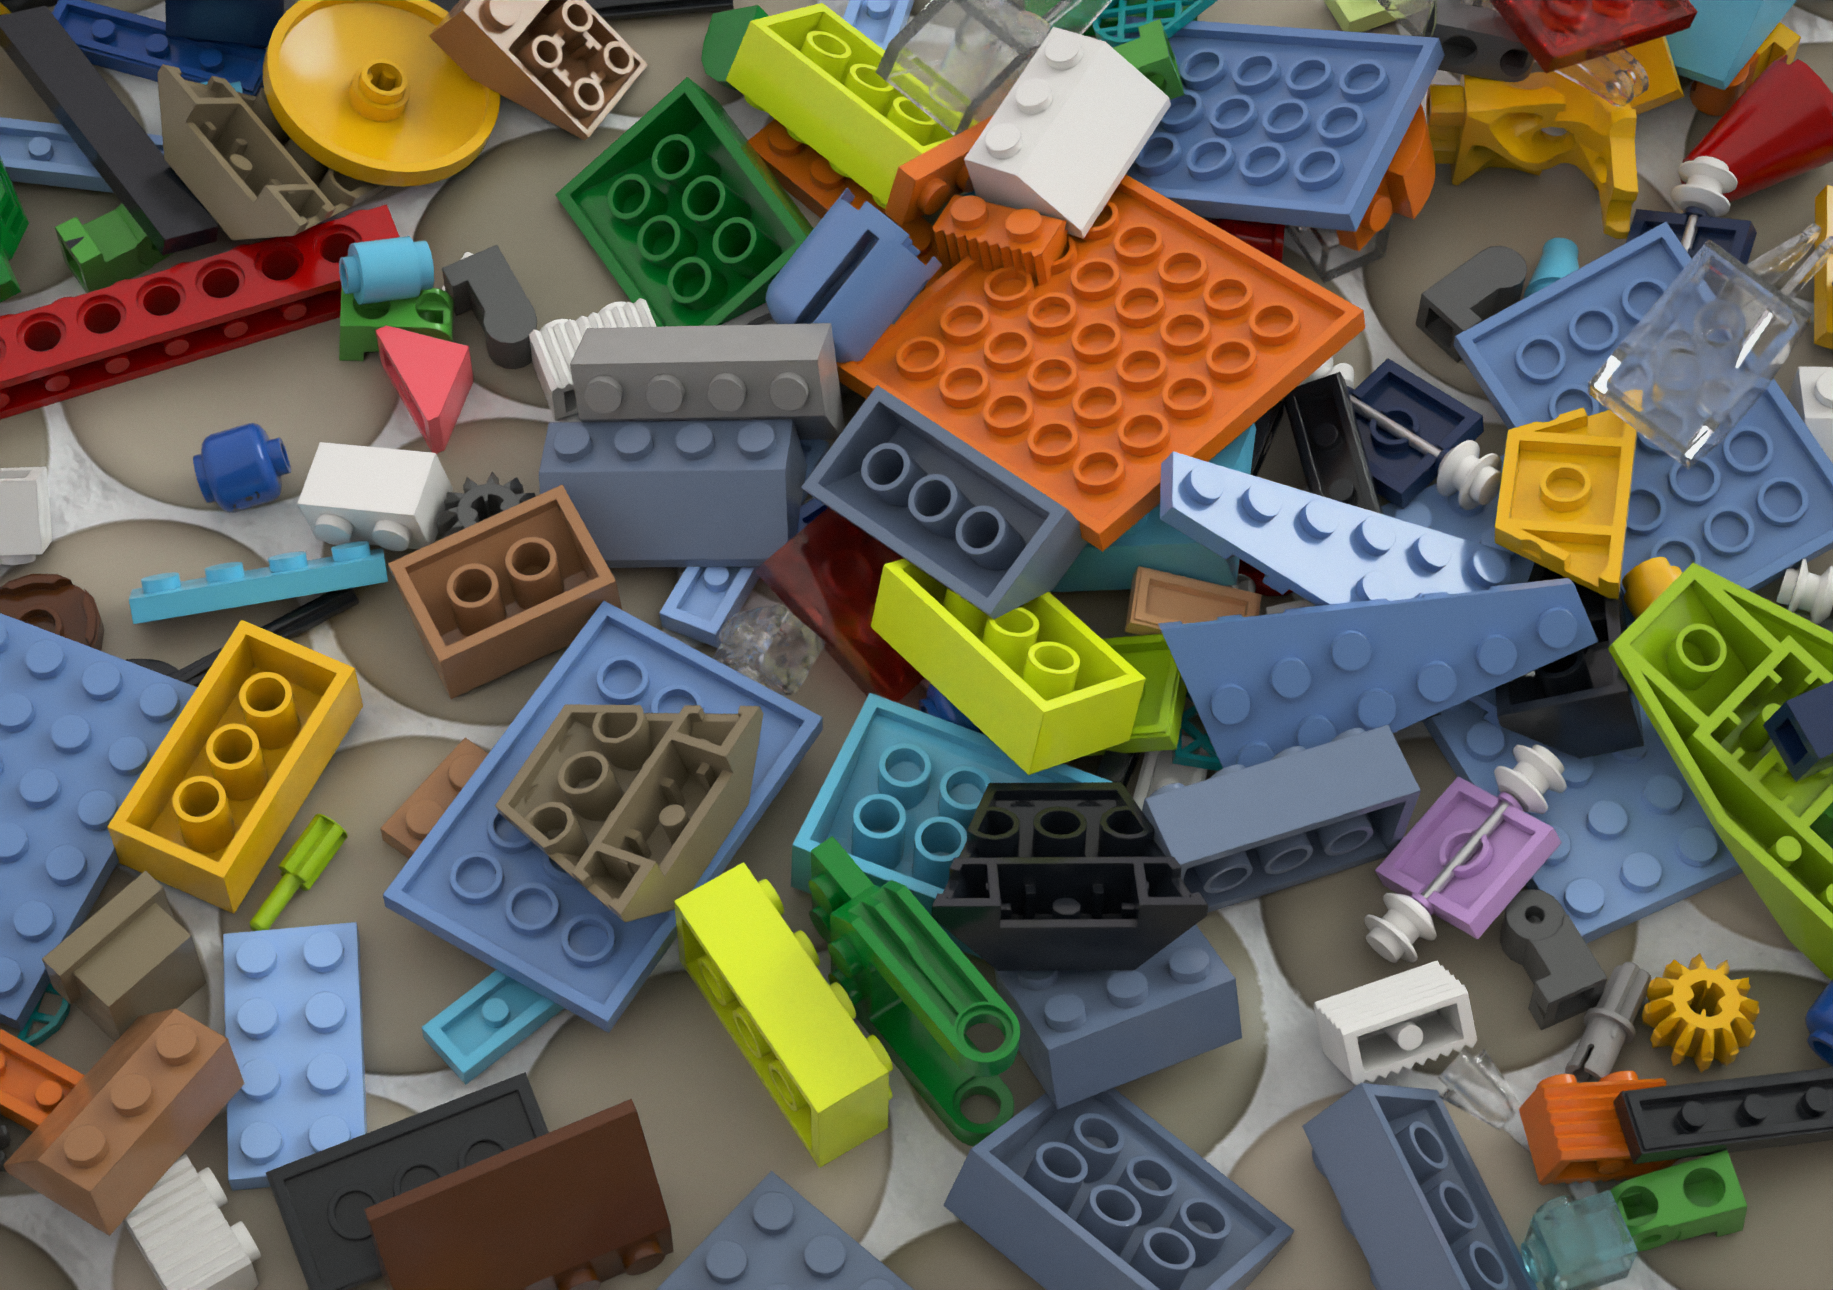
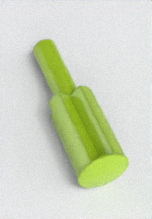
M315 814L278 865V868L282 871L280 873L282 878L250 920V928L253 931L269 930L300 887L302 890L308 891L348 837L346 831L337 822L325 815Z

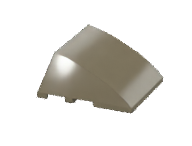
M162 64L157 77L164 159L231 240L295 236L336 214L371 199L388 187L343 175L328 168L303 151L286 134L274 117L263 87H261L257 96L236 92L224 78L211 76L207 85L184 80L181 77L180 68Z
M565 704L495 807L499 814L622 921L629 922L674 910V901L692 891L749 804L763 712L760 706H740L738 714L704 713L701 705H684L680 713H645L641 705Z

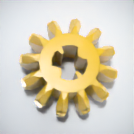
M1700 953L1691 959L1688 968L1673 959L1670 964L1666 965L1662 975L1663 978L1656 977L1651 980L1646 993L1649 1003L1644 1006L1642 1024L1655 1028L1650 1038L1652 1048L1671 1046L1673 1048L1671 1054L1673 1066L1684 1061L1685 1056L1694 1058L1700 1073L1705 1069H1709L1713 1058L1728 1066L1735 1061L1739 1052L1738 1048L1745 1049V1047L1751 1044L1756 1033L1752 1023L1756 1021L1759 1014V1002L1746 997L1750 989L1749 977L1730 980L1727 977L1730 969L1728 960L1718 964L1716 969L1713 970L1707 968Z

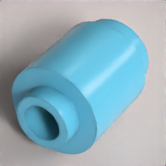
M410 236L351 243L348 249V256L341 257L339 260V274L345 294L353 293L359 305L415 298L419 296L421 290L432 289L434 285V265L429 245L425 240L413 242Z

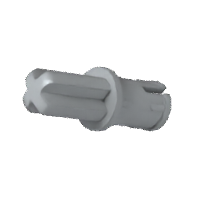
M1632 962L1618 965L1614 968L1597 1006L1586 1011L1583 1017L1586 1029L1572 1059L1565 1068V1073L1575 1075L1578 1083L1589 1082L1592 1076L1595 1077L1593 1082H1598L1604 1076L1609 1075L1623 1045L1633 1041L1636 1035L1633 1022L1646 997L1647 989L1651 982V975L1647 971L1640 969L1637 964Z

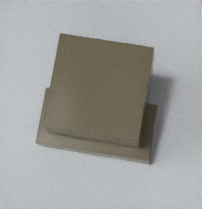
M146 870L42 958L53 988L70 1005L74 1003L114 1042L120 1038L139 1016L174 1008L177 1009L207 983L192 936L173 919L164 887Z

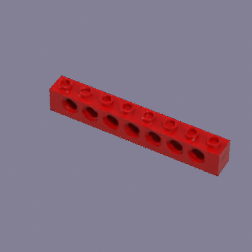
M387 204L369 210L351 212L345 217L312 226L295 236L274 237L254 244L239 245L227 252L193 262H181L170 269L136 279H124L109 287L75 297H63L52 304L15 315L7 314L0 316V420L339 318L342 291L339 260L341 257L348 256L349 245L351 243L400 237Z

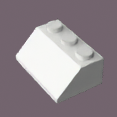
M1053 27L964 158L975 194L986 202L1016 209H1033L1041 215L1066 220L1065 229H1068L1067 234L1084 239L1171 106L1170 99L1105 41Z

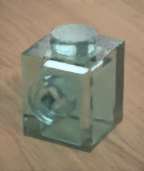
M1610 1190L1575 1201L1572 1195H1565L1544 1203L1536 1210V1214L1533 1215L1524 1242L1521 1244L1522 1259L1530 1278L1535 1283L1542 1281L1545 1290H1590L1626 1278L1638 1253Z

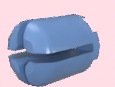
M849 188L844 190L768 286L765 298L769 313L777 324L831 323L836 362L839 363L861 361L890 324H895L942 265L934 256L927 265L923 264L917 258L921 251L912 245L913 241L909 238L910 235L868 201H865L859 210L850 205L855 196Z

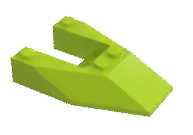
M1693 562L1610 645L1608 650L1714 829L1789 941L1832 980L1833 849L1810 826L1833 802V766L1795 782L1763 724L1787 700L1833 681V632Z

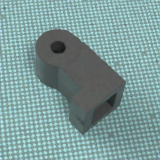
M1433 0L1423 30V37L1439 38L1445 56L1438 70L1504 82H1518L1529 77L1544 34L1542 25L1527 14L1515 11L1497 13L1496 10L1462 4L1460 0Z
M498 245L443 267L445 292L453 298L456 316L472 309L485 332L487 351L492 361L506 369H518L532 363L529 334L534 329L537 330L536 313Z
M1491 246L1482 250L1421 294L1415 325L1458 363L1462 358L1453 346L1455 336L1520 301L1527 273L1526 261L1520 253L1512 248Z
M1529 889L1520 891L1506 906L1499 941L1503 952L1511 960L1522 965L1533 982L1534 989L1528 1009L1539 1028L1544 1030L1583 1013L1589 1008L1596 1007L1603 994L1607 976L1569 915L1566 914L1561 904L1552 895L1542 890Z

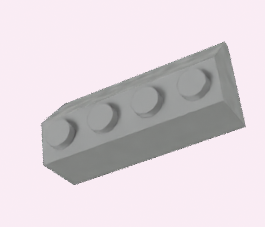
M831 323L587 328L570 363L579 420L581 422L793 419L799 440L837 439L845 429Z

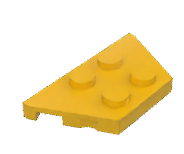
M1630 393L1620 396V407L1588 416L1583 407L1560 414L1556 419L1549 422L1536 421L1508 430L1495 521L1496 544L1607 598L1619 599L1640 414V394Z

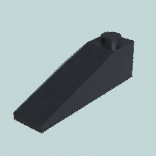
M1534 562L1527 582L1566 577ZM1572 581L1598 642L1496 687L1497 717L1500 726L1579 759L1644 746L1639 701L1608 650L1610 645L1627 629L1621 587L1619 599H1612Z

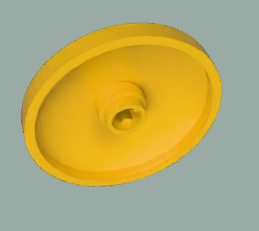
M300 0L285 12L275 26L263 62L264 92L274 117L286 134L303 151L328 168L360 181L385 186L406 187L430 184L455 175L469 166L485 148L491 136L499 113L500 94L471 79L429 37L449 13L429 0Z

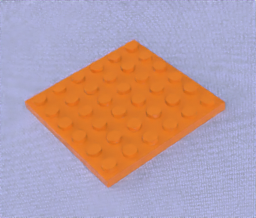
M1128 175L1124 176L1084 239L1067 234L1069 250L1063 258L1054 261L1051 265L1053 275L1048 283L1039 286L1037 281H1033L1031 274H1026L1024 269L1017 271V280L1013 266L1006 269L1002 267L995 271L984 272L982 267H980L979 259L971 261L970 257L967 256L917 295L895 324H890L861 361L836 362L839 382L865 399L869 397L877 385L1067 508L1080 523L1081 538L1102 552L1160 503L1161 463L1173 451L1209 462L1365 329L1364 310Z

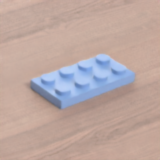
M357 922L223 934L225 1037L228 1038L245 1083L227 1103L228 1181L232 1191L270 1187L266 1172L367 1133L360 936Z

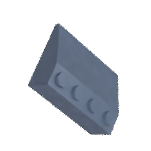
M1115 1088L1058 1110L1047 1093L1043 1094L970 1149L943 1205L1046 1290H1245L1285 1246L1295 1231Z

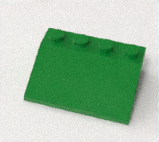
M688 77L555 194L631 302L635 303L639 298L646 300L657 327L722 325L766 303L765 298L769 284L814 229L722 105Z

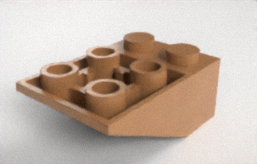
M459 0L429 35L471 79L584 141L591 136L648 65L585 0Z

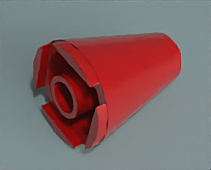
M1781 55L1772 61L1683 159L1682 163L1693 161L1700 156H1709L1726 163L1729 171L1735 175L1738 181L1735 190L1722 194L1729 203L1833 162V93L1824 81L1803 61L1797 59L1788 65L1786 64L1788 55Z

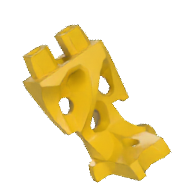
M1534 72L1530 73L1529 77L1525 80L1518 82H1504L1462 74L1459 85L1430 84L1426 96V118L1435 162L1438 164H1450L1453 185L1458 186L1474 173L1488 167L1512 168L1540 176L1542 170L1550 169L1560 163H1570L1577 166L1594 183V189L1599 191L1603 233L1615 239H1627L1630 231L1632 204L1636 201L1638 195L1635 155L1637 115L1636 109L1631 108L1627 97H1602L1590 93L1578 82L1572 73ZM1547 127L1566 129L1567 132L1561 136H1552L1541 130Z

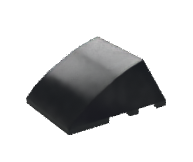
M1122 782L989 783L967 829L965 846L959 858H954L949 868L948 883L943 893L937 894L932 905V917L997 971L1135 970L1205 918L1208 913V904L1200 892L1191 893L1182 881V867L1175 857H1166L1154 841V827Z

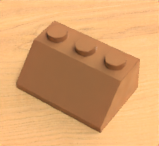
M563 485L388 563L424 649L451 699L570 645L603 600L622 610L616 580Z
M176 1008L139 1016L4 1163L3 1166L6 1172L110 1236L245 1084L228 1038Z

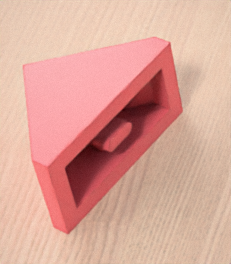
M387 325L375 330L381 364L431 452L437 454L444 451L474 382L469 346Z

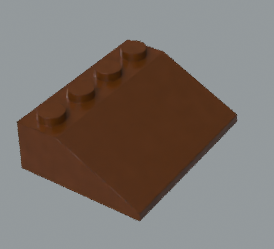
M632 1099L364 1209L386 1290H598L602 1282L625 1272L631 1276L646 1273L661 1264L665 1259V1255L674 1252L671 1224L640 1119Z

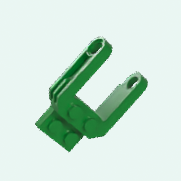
M833 836L812 849L811 880L808 882L812 893V910L809 912V916L817 932L829 943L827 948L831 956V973L828 974L830 985L838 982L844 988L853 1003L856 1019L870 1035L873 1034L880 1040L891 1061L950 1132L962 1143L974 1147L1014 1117L1013 1095L998 1075L1006 1071L1014 1063L1018 1053L1020 1025L1015 1013L905 885L890 880L881 887L874 885ZM980 1023L992 1024L1001 1030L1005 1040L995 1051L982 1053L965 1034L967 1030ZM973 1095H986L996 1101L1000 1112L994 1120L984 1124H977L965 1118L961 1112V1105L967 1098Z

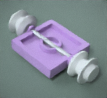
M1537 744L1532 748L1516 745L1513 748V755L1518 764L1513 769L1498 766L1494 770L1498 789L1501 792L1498 797L1458 776L1377 867L1375 872L1382 884L1396 892L1386 893L1383 896L1388 912L1382 918L1370 914L1364 918L1365 925L1370 931L1366 936V940L1378 954L1392 963H1397L1400 958L1414 963L1418 956L1412 944L1418 937L1433 941L1437 937L1431 917L1432 914L1472 937L1479 939L1562 842L1555 829L1526 813L1544 814L1548 810V805L1543 794L1548 789L1562 793L1567 788L1566 782L1561 775L1565 770L1564 766L1552 752Z

